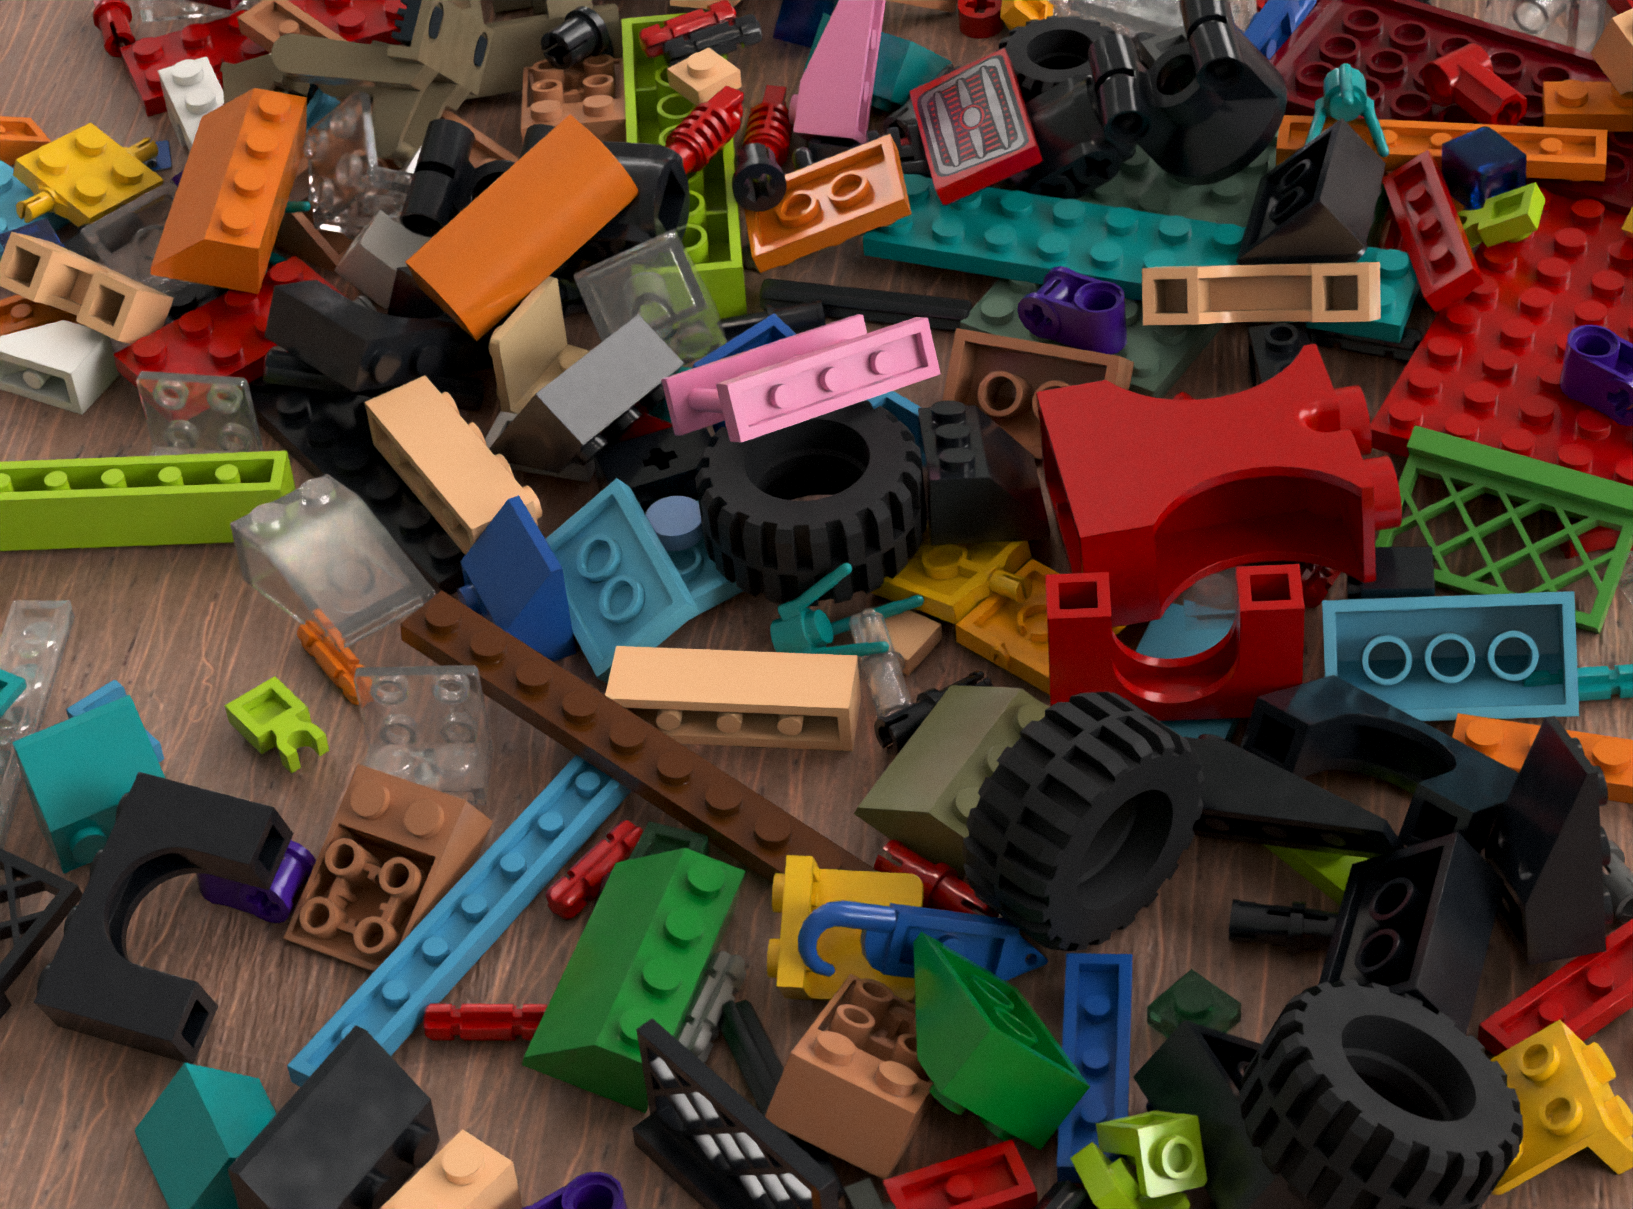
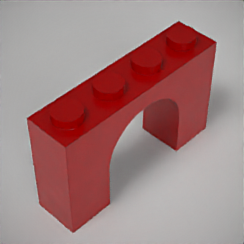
M1300 564L1236 567L1235 618L1227 635L1216 645L1204 652L1174 659L1155 658L1140 654L1128 648L1117 638L1112 630L1109 572L1045 575L1050 707L1057 702H1069L1070 696L1106 691L1116 693L1122 698L1127 699L1158 721L1249 718L1258 696L1293 687L1303 682L1305 606Z

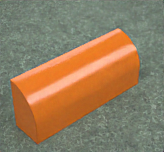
M569 114L405 263L418 287L477 342L527 297L532 290L538 287L634 200L640 192L625 168L608 148Z

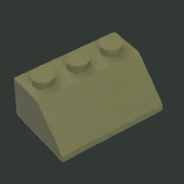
M951 685L862 800L854 814L889 839L899 840L905 847L933 864L937 865L944 862L953 867L958 873L957 878L963 881L966 877L963 866L965 860L962 854L963 839L969 836L966 822L970 810L976 808L980 800L978 791L985 778L991 777L999 765L996 760L1007 746L1012 748L1021 737L1020 731L1032 720H1041L1045 716V710L1049 707L1022 688Z

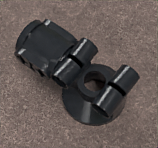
M1179 0L1180 12L1188 42L1168 49L1153 63L1150 69L1147 70L1138 61L1136 47L1132 39L1122 34H1107L1096 39L1088 49L1091 75L1083 74L1068 78L1025 103L1043 161L1010 177L1020 191L1029 194L1061 199H1078L1113 179L1120 170V164L1135 155L1138 144L1167 175L1179 183L1201 186L1220 182L1250 165L1267 148L1276 135L1286 110L1287 91L1284 79L1275 66L1234 23L1229 0Z
M435 119L430 121L399 219L401 224L407 230L417 235L432 238L514 165L515 162L495 160L474 168L469 161L475 140L474 133L468 127L453 120ZM546 124L529 126L518 160L555 127ZM601 141L625 168L640 193L550 276L562 277L567 280L584 260L651 264L656 261L659 252L675 251L682 242L689 216L690 193L682 157L674 150L662 145Z

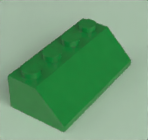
M688 848L615 863L523 1057L522 1065L646 1113L649 1104L636 1029L653 1018L673 1037H677L682 1024L686 1023L685 1017L700 983L707 976L706 970L713 955L717 953L733 917L746 871Z

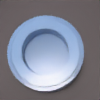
M685 496L665 497L653 503L645 514L667 551L688 549L703 538L699 503L694 499Z

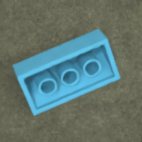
M1574 591L1322 601L1325 677L1335 675L1420 721L1456 720L1458 713L1494 719L1579 716ZM1558 669L1563 671V684L1523 686L1522 679L1528 677L1533 671L1549 670L1550 674H1558Z

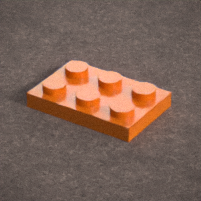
M891 134L786 174L787 188L785 196L774 208L760 212L744 208L751 255L760 273L778 266L791 264L798 258L826 247L840 245L847 239L875 228L889 226L897 220L912 214L899 152Z

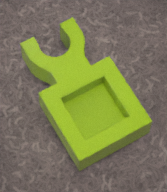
M1535 182L1488 198L1483 208L1457 212L1470 247L1473 248L1483 241L1486 247H1490L1505 241L1514 243L1527 238L1534 231L1538 230L1545 198Z
M276 676L224 705L229 723L261 754L276 747L279 751L282 765L290 773L301 768L296 749L311 747L319 756L330 751L326 734L311 722L308 707Z

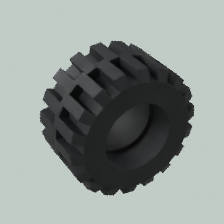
M1047 16V19H1034L1026 22L1024 27H1015L1009 31V37H1003L1000 41L999 50L1005 48L1012 62L1024 103H1027L1068 78L1083 74L1091 75L1088 61L1090 45L1099 37L1115 34V31L1109 26H1100L1099 21L1080 19V16Z

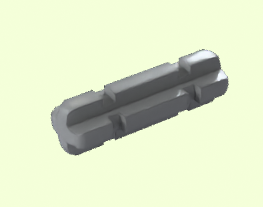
M719 951L713 955L706 970L709 976H705L702 979L685 1017L686 1023L682 1024L676 1037L681 1044L703 1063L706 1062L714 1045L710 1041L715 1040L720 1033L717 1023L723 1013L722 1005L729 1000L735 1001V997L732 994L740 990L747 975L744 968L745 960L738 954L730 955L725 951Z

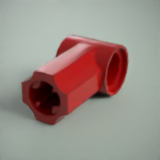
M1475 43L1468 44L1430 61L1423 68L1422 75L1425 89L1430 98L1441 107H1447L1456 103L1480 123L1490 125L1516 126L1519 120L1526 114L1528 99L1494 73V68L1487 52Z

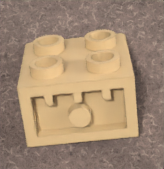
M549 276L532 290L504 324L498 326L491 336L489 353L494 365L497 383L496 394L500 400L501 411L519 414L538 391L590 352L589 350L567 344L557 278Z

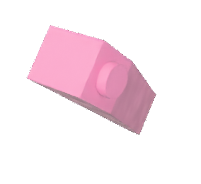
M886 0L838 1L800 80L799 93L793 94L789 105V123L794 126L793 133L805 141H810L813 137L866 143V131H868Z

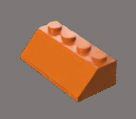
M253 88L202 116L151 265V275L259 294L306 145L307 97Z

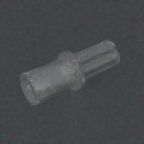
M873 608L863 609L860 614L852 616L849 621V628L854 643L885 641L889 644V650L886 653L859 657L861 662L858 666L859 678L868 684L877 712L876 717L879 719L887 717L913 704L902 674V670L905 667L904 657L901 653L894 650L884 616L881 613L875 612Z

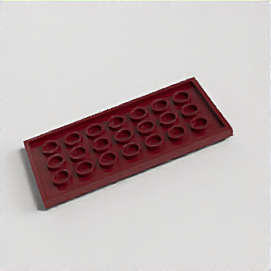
M1321 0L1269 60L1280 72L1286 85L1287 103L1284 115L1314 116L1315 101L1323 97L1325 77L1333 69L1347 63L1364 75L1367 97L1374 100L1375 113L1378 119L1482 124L1456 103L1447 107L1437 105L1428 95L1422 75L1423 68L1428 62L1473 43L1481 46L1487 52L1491 59L1494 73L1528 99L1526 114L1519 120L1516 126L1544 127L1542 110L1543 81L1562 82L1564 80H1579L1582 82H1611L1590 52L1415 0ZM1361 115L1357 117L1360 119H1364V117ZM1607 132L1605 181L1585 180L1576 182L1565 179H1518L1514 177L1474 175V177L1505 186L1511 190H1514L1517 185L1526 186L1536 182L1538 187L1545 188L1550 193L1576 201L1580 199L1597 200L1604 205L1606 210L1627 216L1633 207V132Z

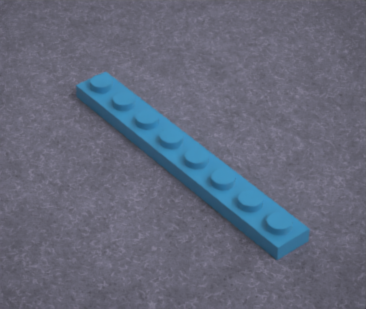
M575 755L287 1065L291 1082L301 1087L355 1025L367 1030L391 1056L424 1020L426 1006L431 1003L441 1002L631 793V790L578 755Z

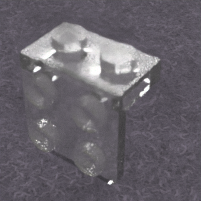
M354 91L307 131L303 142V153L307 159L310 182L308 200L313 210L314 229L345 234L351 240H354L380 210L393 220L401 216L413 173L378 166L370 96L366 92Z

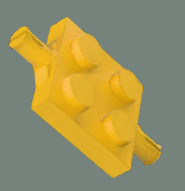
M90 122L16 159L13 176L31 189L34 196L17 203L16 212L19 218H24V222L29 223L47 212H53L80 227L85 223L93 225L122 205L135 209L161 195L164 179L143 164L158 156L157 144L154 140L150 142L151 138L146 137L130 147H122Z
M927 523L926 530L922 534L923 542L913 558L908 559V564L893 579L886 576L882 586L870 592L891 601L921 595L924 598L923 605L913 609L953 624H957L983 600L994 593L1013 599L1018 603H1024L1025 599H1028L1032 593V582L1029 578H1023L1013 573L1031 558L1028 540L931 545Z

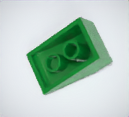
M921 931L913 941L917 1060L933 1082L929 1088L930 1093L938 1102L956 1114L962 1115L968 1109L979 1115L981 1123L1003 1141L1014 1140L1017 1137L1041 1150L1090 1088L1089 1084L1018 988Z

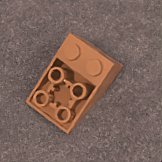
M599 54L596 57L589 56L583 62H577L565 70L553 67L547 59L534 63L532 67H523L522 143L529 126L546 124L556 127L569 114L600 141L627 142L623 58L613 59L612 56Z
M358 764L283 939L374 972L476 863L493 821L464 799Z
M850 974L790 1053L765 1117L776 1127L883 1180L888 1179L906 1152L934 1100L933 1095L929 1091L933 1082L917 1060L916 1005L895 996L888 986L879 981L867 978L860 979Z

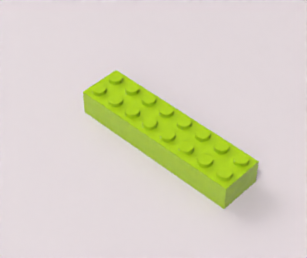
M686 13L621 19L626 140L628 143H647L665 146L667 136L696 107L695 104L669 86L667 74L669 66L666 64L664 56L648 58L642 51L639 40V32L642 29L655 24H659L660 28L664 27V21ZM728 54L722 55L728 61ZM734 136L701 171L687 174L690 193L689 216L681 244L675 251L659 252L658 258L651 264H632L637 314L650 327L718 321L722 318L747 314L740 209L732 190V177L735 172Z

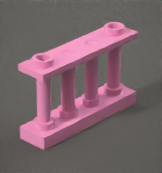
M857 314L663 378L661 381L675 435L681 436L725 421L730 442L742 443L932 378L941 373L928 318L915 317L867 333L863 315Z

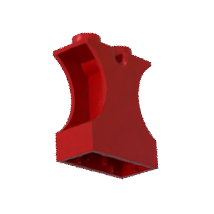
M1316 343L1304 345L1293 362L1273 378L1250 389L1216 398L1198 400L1155 398L1128 391L1107 380L1036 392L1045 486L1071 573L1109 572L1112 628L1159 620L1170 604L1193 584L1217 572L1250 563L1265 561L1304 562L1338 570L1363 583L1376 581L1375 531L1398 528L1402 523L1401 496L1396 472L1390 457L1387 455L1362 459V456L1370 455L1372 450L1371 424L1363 391L1359 385L1340 388L1333 387Z

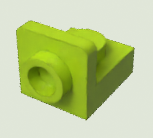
M1155 1110L1096 1124L1099 1149L1102 1152L1127 1155L1128 1164L1136 1165L1139 1190L1142 1196L1155 1198L1202 1187L1206 1184L1207 1174L1198 1115Z
M1093 1142L1070 1158L1093 1204L1098 1209H1188L1190 1207V1201L1184 1191L1155 1198L1142 1196L1139 1190L1137 1172L1132 1169L1128 1162L1120 1157L1112 1163Z

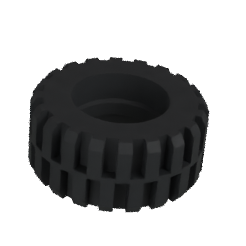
M868 400L742 443L730 442L727 428L721 426L710 439L708 447L704 449L697 464L698 474L695 480L706 551L709 558L715 562L716 569L731 583L736 582L737 587L754 597L762 593L765 594L766 599L770 602L786 603L788 600H794L843 563H849L852 566V572L809 606H818V601L834 599L835 604L852 599L853 593L863 590L868 594L880 588L886 576L893 579L908 564V559L913 558L923 542L922 534L927 527V512L920 448L915 444V437L907 426L898 421L897 417L879 405L873 409L872 404ZM810 495H832L817 500L792 501L793 499Z
M1106 691L1080 693L1070 696L1069 702H1057L1045 710V716L1041 720H1032L1020 731V739L1012 748L1007 746L996 760L999 765L992 776L986 777L978 791L980 800L977 807L970 810L966 822L969 836L963 839L962 854L965 860L963 866L970 888L974 890L975 896L1009 922L1015 924L1039 944L1051 950H1085L1088 945H1099L1109 940L1114 930H1124L1135 921V914L1142 907L1148 908L1159 895L1157 890L1166 878L1171 879L1179 867L1177 861L1183 850H1188L1195 835L1192 828L1194 822L1200 819L1204 805L1200 794L1205 791V778L1195 748L1188 743L1187 739L1127 699L1122 698L1116 693Z
M1339 980L1333 983L1325 982L1304 989L1301 994L1293 996L1286 1004L1241 1079L1242 1089L1239 1092L1241 1116L1245 1120L1246 1134L1252 1146L1261 1148L1262 1162L1273 1175L1280 1174L1288 1182L1287 1190L1303 1202L1307 1199L1320 1209H1481L1520 1152L1519 1146L1523 1141V1119L1520 1112V1101L1515 1089L1507 1087V1074L1497 1061L1491 1062L1484 1054L1485 1047L1473 1035L1468 1037L1454 1027L1456 1024L1454 1020L1442 1012H1439L1437 1015L1422 1006L1423 1001L1406 993L1403 996L1390 993L1389 987L1372 982L1363 987L1359 986L1356 980Z

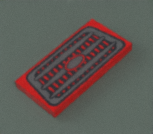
M1005 48L909 91L935 191L942 205L955 202L1043 161L1012 62Z

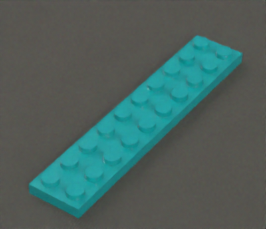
M903 174L912 214L897 220L889 226L870 230L863 237L865 256L1042 285L1044 277L1052 268L1062 266L1100 281L1113 282L1122 288L1125 298L1142 301V268L1239 265L1236 259L1246 227L991 187L981 189L948 205H942L935 191L932 178L917 174ZM1368 247L1357 262H1380L1381 319L1370 322H1305L1306 328L1400 343L1420 285L1408 253L1396 249L1386 250ZM1274 322V323H1293V322Z

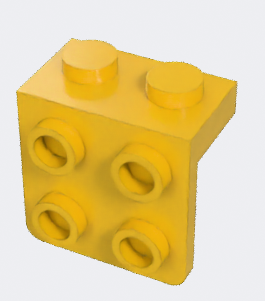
M786 855L785 874L775 873L773 879L772 910L773 913H782L780 939L770 938L768 944V978H777L776 987L785 999L830 1001L847 977L852 974L860 979L867 978L879 981L888 986L895 996L912 1003L915 999V978L883 975L882 972L872 968L862 954L861 929L832 927L820 935L817 940L816 950L823 961L834 966L835 972L832 976L814 973L803 963L798 952V934L803 921L811 912L827 902L845 900L890 906V903L923 907L924 887L921 879L917 875L909 873L820 869L813 856Z
M1558 1020L1490 1059L1491 1062L1497 1061L1507 1074V1087L1515 1089L1520 1101V1112L1523 1119V1141L1519 1146L1520 1152L1491 1194L1502 1195L1587 1146L1618 1175L1633 1168V1114L1619 1095L1614 1096L1608 1082L1616 1078V1074L1608 1057L1596 1042L1586 1045L1561 1020Z

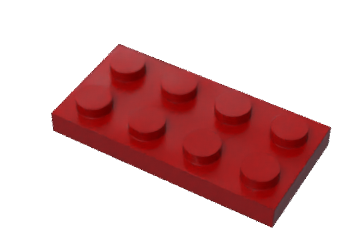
M294 255L283 262L277 263L267 271L259 294L233 289L228 290L225 294L184 314L179 319L114 353L113 357L116 368L122 376L173 421L179 423L263 376L264 357L270 348L278 346L264 337L275 285L318 280L341 295H345Z

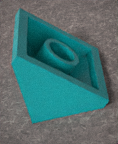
M184 1062L135 1128L137 1140L169 1209H239L228 1168L277 1114L259 1078Z

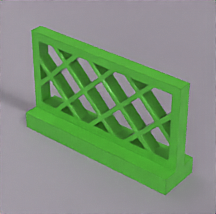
M1415 425L1407 444L1409 457L1398 483L1402 517L1407 505L1412 515L1402 519L1401 526L1398 528L1381 530L1375 547H1391L1395 536L1419 526L1428 546L1432 547L1433 562L1437 561L1441 569L1434 568L1435 586L1465 595L1516 593L1507 590L1499 574L1529 559H1532L1544 584L1525 593L1557 592V590L1589 575L1598 594L1590 614L1575 610L1576 628L1600 634L1633 545V486ZM1421 474L1442 480L1450 496L1418 511L1411 494L1417 478ZM1453 484L1467 488L1457 492ZM1484 493L1500 497L1507 512L1475 527L1463 503ZM1510 500L1523 503V505L1514 509ZM1457 507L1469 531L1436 546L1424 522ZM1541 509L1556 513L1564 529L1532 544L1520 519ZM1567 516L1581 521L1571 525ZM1513 523L1526 548L1493 563L1481 538ZM1599 525L1621 531L1614 550L1591 561L1577 537ZM1571 540L1583 565L1551 580L1538 555ZM1475 542L1487 566L1466 577L1450 573L1442 557ZM1607 567L1603 581L1601 582L1596 572ZM1493 577L1497 587L1483 582Z

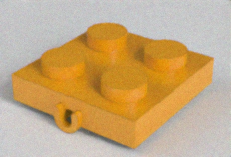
M1031 559L1015 573V575L1031 580L1033 588L1030 597L1025 599L1024 603H1018L997 593L988 596L955 625L956 642L1050 695L1045 575L1060 573ZM1126 625L1113 627L1112 630L1117 635Z

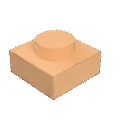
M709 47L667 68L669 86L696 106L707 102L725 86L736 90L742 87L740 69Z

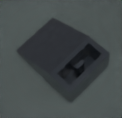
M1555 716L1544 718L1485 845L1486 862L1504 880L1496 917L1528 965L1606 951L1605 925L1612 924L1613 922L1612 900L1607 887L1603 884L1602 866L1609 865L1611 860L1609 840L1604 828L1600 825L1599 807L1606 806L1608 802L1605 776L1599 766H1593L1586 758L1579 739L1571 738Z

